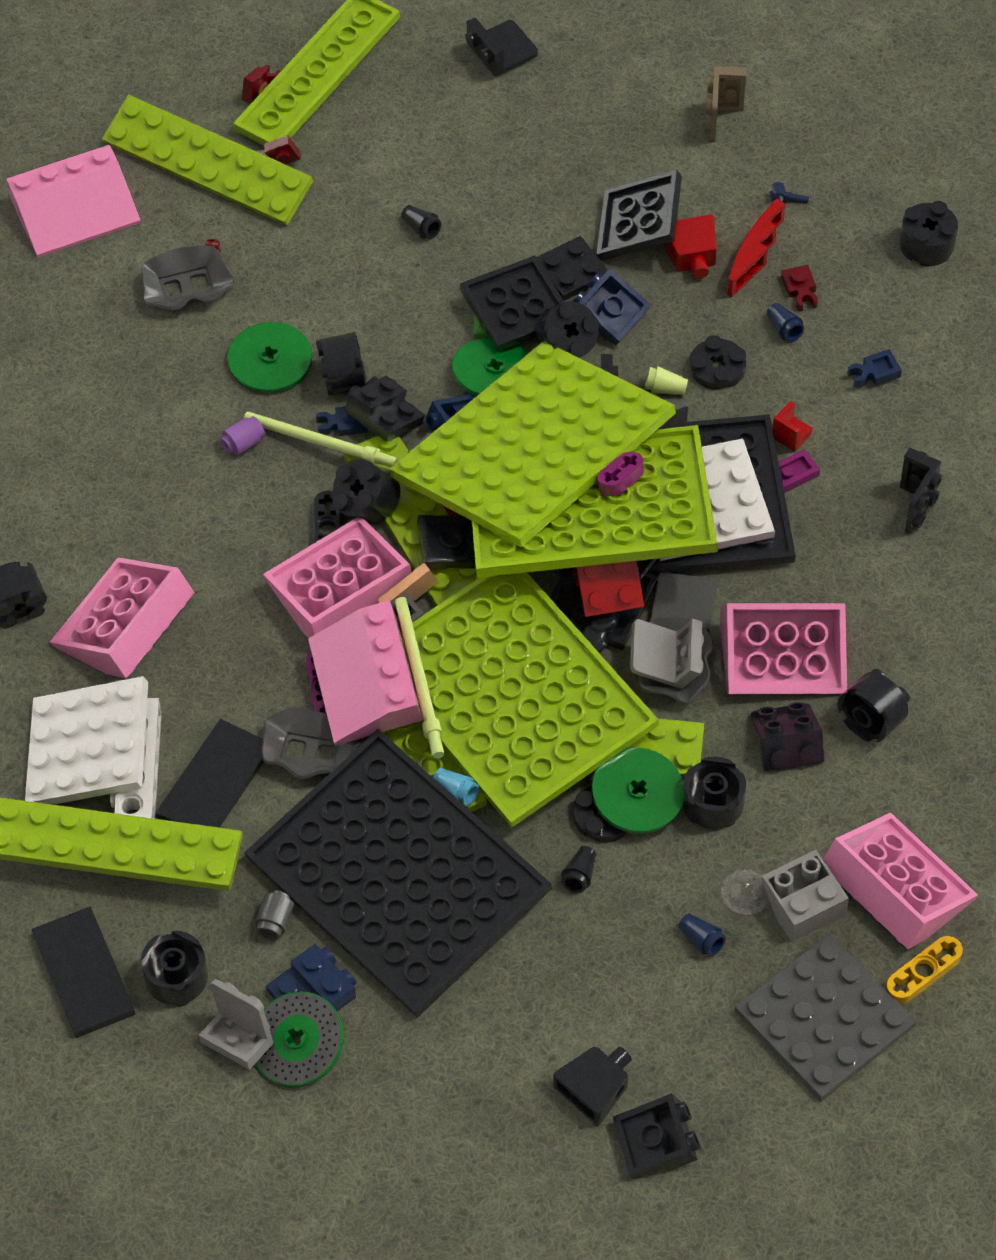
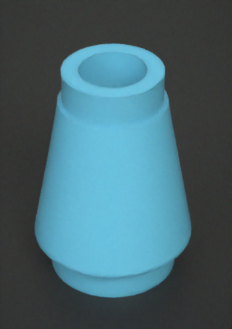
M439 768L435 772L433 778L463 805L469 806L475 801L479 793V785L475 783L474 778L443 768Z

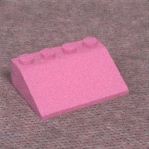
M110 145L7 178L11 201L37 258L141 223L122 170Z
M355 518L267 571L263 576L300 630L310 638L360 608L379 603L378 598L409 575L411 567L363 518Z
M118 557L51 639L50 644L107 675L127 679L146 653L152 649L153 644L169 627L179 611L185 607L194 591L177 567Z
M390 600L360 608L308 638L335 746L371 736L378 729L381 732L423 721L399 626Z
M727 603L720 607V636L727 694H843L847 690L845 603Z
M888 813L835 838L823 858L838 883L907 949L927 940L978 897V894L892 813Z

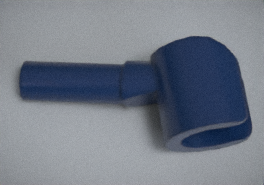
M781 182L772 184L773 191H770L772 202L776 199L783 203L786 200L808 203L809 201L808 196L786 192L785 186Z

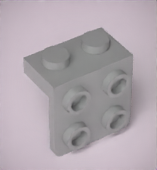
M692 618L678 631H674L637 619L632 624L631 671L634 674L680 689L686 687L696 677H699L703 670V661L701 660L704 643L702 621Z
M214 979L210 983V987L219 1014L199 1034L200 1041L207 1047L250 1070L274 1043L270 1032V1025L264 1013V1005L255 996L250 995L248 997L239 992L231 983H223Z

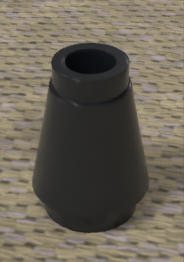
M407 205L401 213V218L421 238L432 239L437 236L441 229V220L435 213L413 207L412 205Z
M581 846L562 871V884L567 890L581 893L591 885L596 851L593 848Z

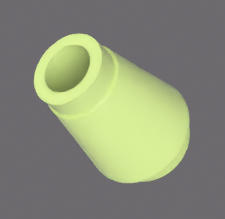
M659 366L657 368L649 367L644 389L651 390L650 393L679 394L684 396L688 379Z

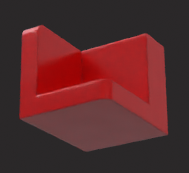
M789 401L774 417L773 434L775 440L795 452L809 438L813 428L794 416L795 403Z

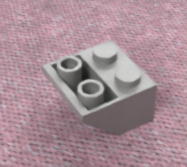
M817 850L809 852L762 876V881L775 917L792 942L846 916L849 898Z

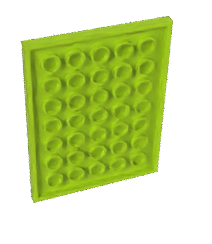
M542 342L390 468V474L393 479L467 519L478 523L480 526L517 546L523 547L598 482L600 471L621 454L632 452L676 414L675 405L560 348L553 350L552 345Z
M698 425L657 429L632 451L639 453L644 461V474L636 482L617 496L601 494L598 489V482H596L523 547L517 546L472 521L477 578L718 552Z
M527 572L479 577L412 622L435 717L440 721L442 734L440 735L442 746L465 774L474 778L475 783L479 785V790L511 828L659 726V719ZM400 630V634H401L402 642H403V645H404V649H405L407 661H408V664H409V668H410L412 680H413V683H414V679H413V675H412V671H411V666H410V662H409V658H408V654H407V650H406V646H405V642H404L402 630Z

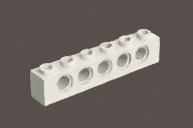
M147 698L142 788L112 793L110 795L111 808H115L116 814L155 819L162 714L159 698ZM130 810H138L136 813L127 814Z

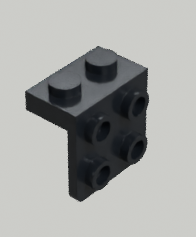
M476 17L466 21L467 33L465 34L467 44L495 77L538 56L537 47L513 20H507L488 30L483 27Z
M910 447L904 455L900 481L901 489L914 494L909 503L905 532L911 534L915 527L920 528L927 515L925 510L928 506L933 507L940 494L937 488L943 477L942 474H939L941 461L930 457V455L923 451H917Z
M793 702L788 706L777 708L762 707L757 711L751 712V721L760 738L761 760L764 771L824 762L822 728L809 704Z

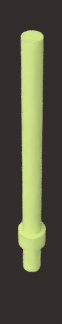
M249 411L244 416V418L256 417L265 429L359 457L375 464L378 463L392 467L399 461L398 457L382 453L379 448L369 445L362 447Z
M399 597L395 600V605L424 720L422 723L424 737L429 740L432 757L441 758L444 756V750L440 738L442 734L440 721L435 717L407 599Z

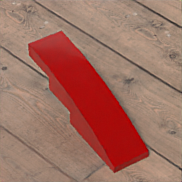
M776 199L758 218L746 235L735 257L728 280L727 295L731 298L767 265L768 249L775 243L776 229L784 221L785 203L779 199Z

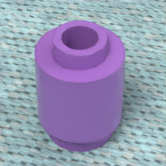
M245 417L222 431L223 438H221V443L229 454L233 452L238 456L261 442V438L265 436V431L256 417Z

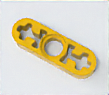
M943 936L936 940L888 978L886 991L899 1004L910 1002L960 962L963 951L960 941L951 936ZM943 948L946 950L952 948L954 950L952 956L950 954H946L940 959V963H938L936 959H938L941 956ZM920 964H927L932 968L933 973L930 976L923 977L916 972L915 968ZM910 976L912 981L908 983L906 993L902 990L896 992V983L902 986L908 982Z

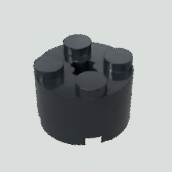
M942 201L921 203L906 209L902 221L899 245L903 255L910 261L913 259L920 262V265L936 266L946 262L954 251L958 221L954 213L948 209L946 203Z
M570 301L554 305L543 311L536 321L534 331L538 344L542 342L550 344L553 350L560 348L579 358L589 353L595 346L600 325L598 319L589 308L581 303ZM564 327L568 328L569 336H566L567 331L564 329Z
M355 332L316 340L318 354L321 357V373L323 379L328 378L325 379L328 396L348 392L355 385L359 387L366 386L365 368Z
M353 460L347 464L340 465L336 470L332 491L333 506L347 516L363 518L368 524H378L386 520L385 516L390 511H394L398 506L401 493L400 484L391 477L390 470L368 460Z
M18 561L1 565L0 627L2 629L10 628L17 624V619L27 615L29 618L41 616L45 612L44 605L47 601V596L33 564L27 562V566H21Z
M873 669L871 672L865 673L839 697L837 706L839 713L842 710L847 717L844 723L853 733L868 742L872 739H878L877 742H881L907 718V703L910 701V696L904 688L898 687L881 670Z
M716 756L701 759V762L695 766L692 765L686 772L683 790V807L688 819L702 827L712 829L732 826L740 817L744 808L746 779L743 772L741 773L736 768V764L731 760Z
M171 931L172 934L163 936L159 934L146 944L141 955V967L146 988L156 1000L162 1003L185 1006L198 997L207 984L208 970L204 951L199 941L186 932Z

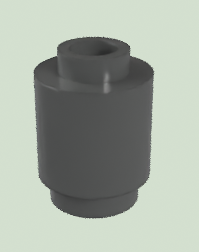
M275 890L264 895L255 921L257 926L256 932L260 936L277 940L281 934L285 933L294 907V903L290 900L288 894Z

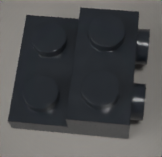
M374 376L367 382L366 386L359 387L355 385L347 394L348 401L345 412L386 442L421 425L425 418L423 412L405 400L407 390L388 376L380 379Z
M671 1093L613 1116L628 1173L632 1179H637L662 1168L669 1172L698 1160L695 1151L700 1149V1143L694 1131L689 1132L686 1121L691 1120L692 1117L685 1101L680 1102Z

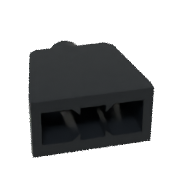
M620 1046L609 1056L598 1047H592L553 1074V1087L598 1127L628 1087V1074L623 1069L632 1061V1058Z

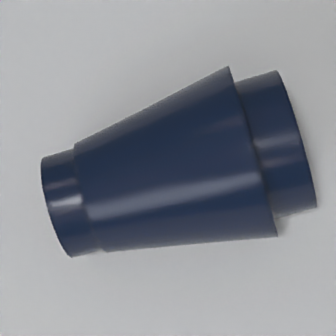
M774 303L768 308L767 316L781 339L792 342L801 337L804 332V325L800 317L779 303Z
M690 913L686 914L679 923V929L683 931L702 954L714 956L725 944L726 936L722 934L721 928Z

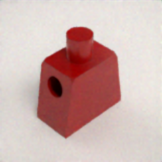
M713 214L677 220L675 241L663 244L676 270L679 272L691 270L695 279L705 278L709 274L708 267L716 265L717 249Z

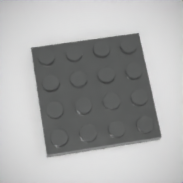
M830 933L735 1006L736 1014L821 1102L916 1027L917 1023Z

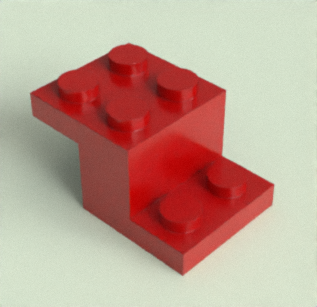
M637 561L572 567L575 586L580 589L584 617L644 607Z

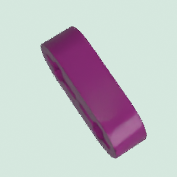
M626 452L600 471L598 474V489L600 493L605 496H617L636 482L644 474L643 457L636 452Z

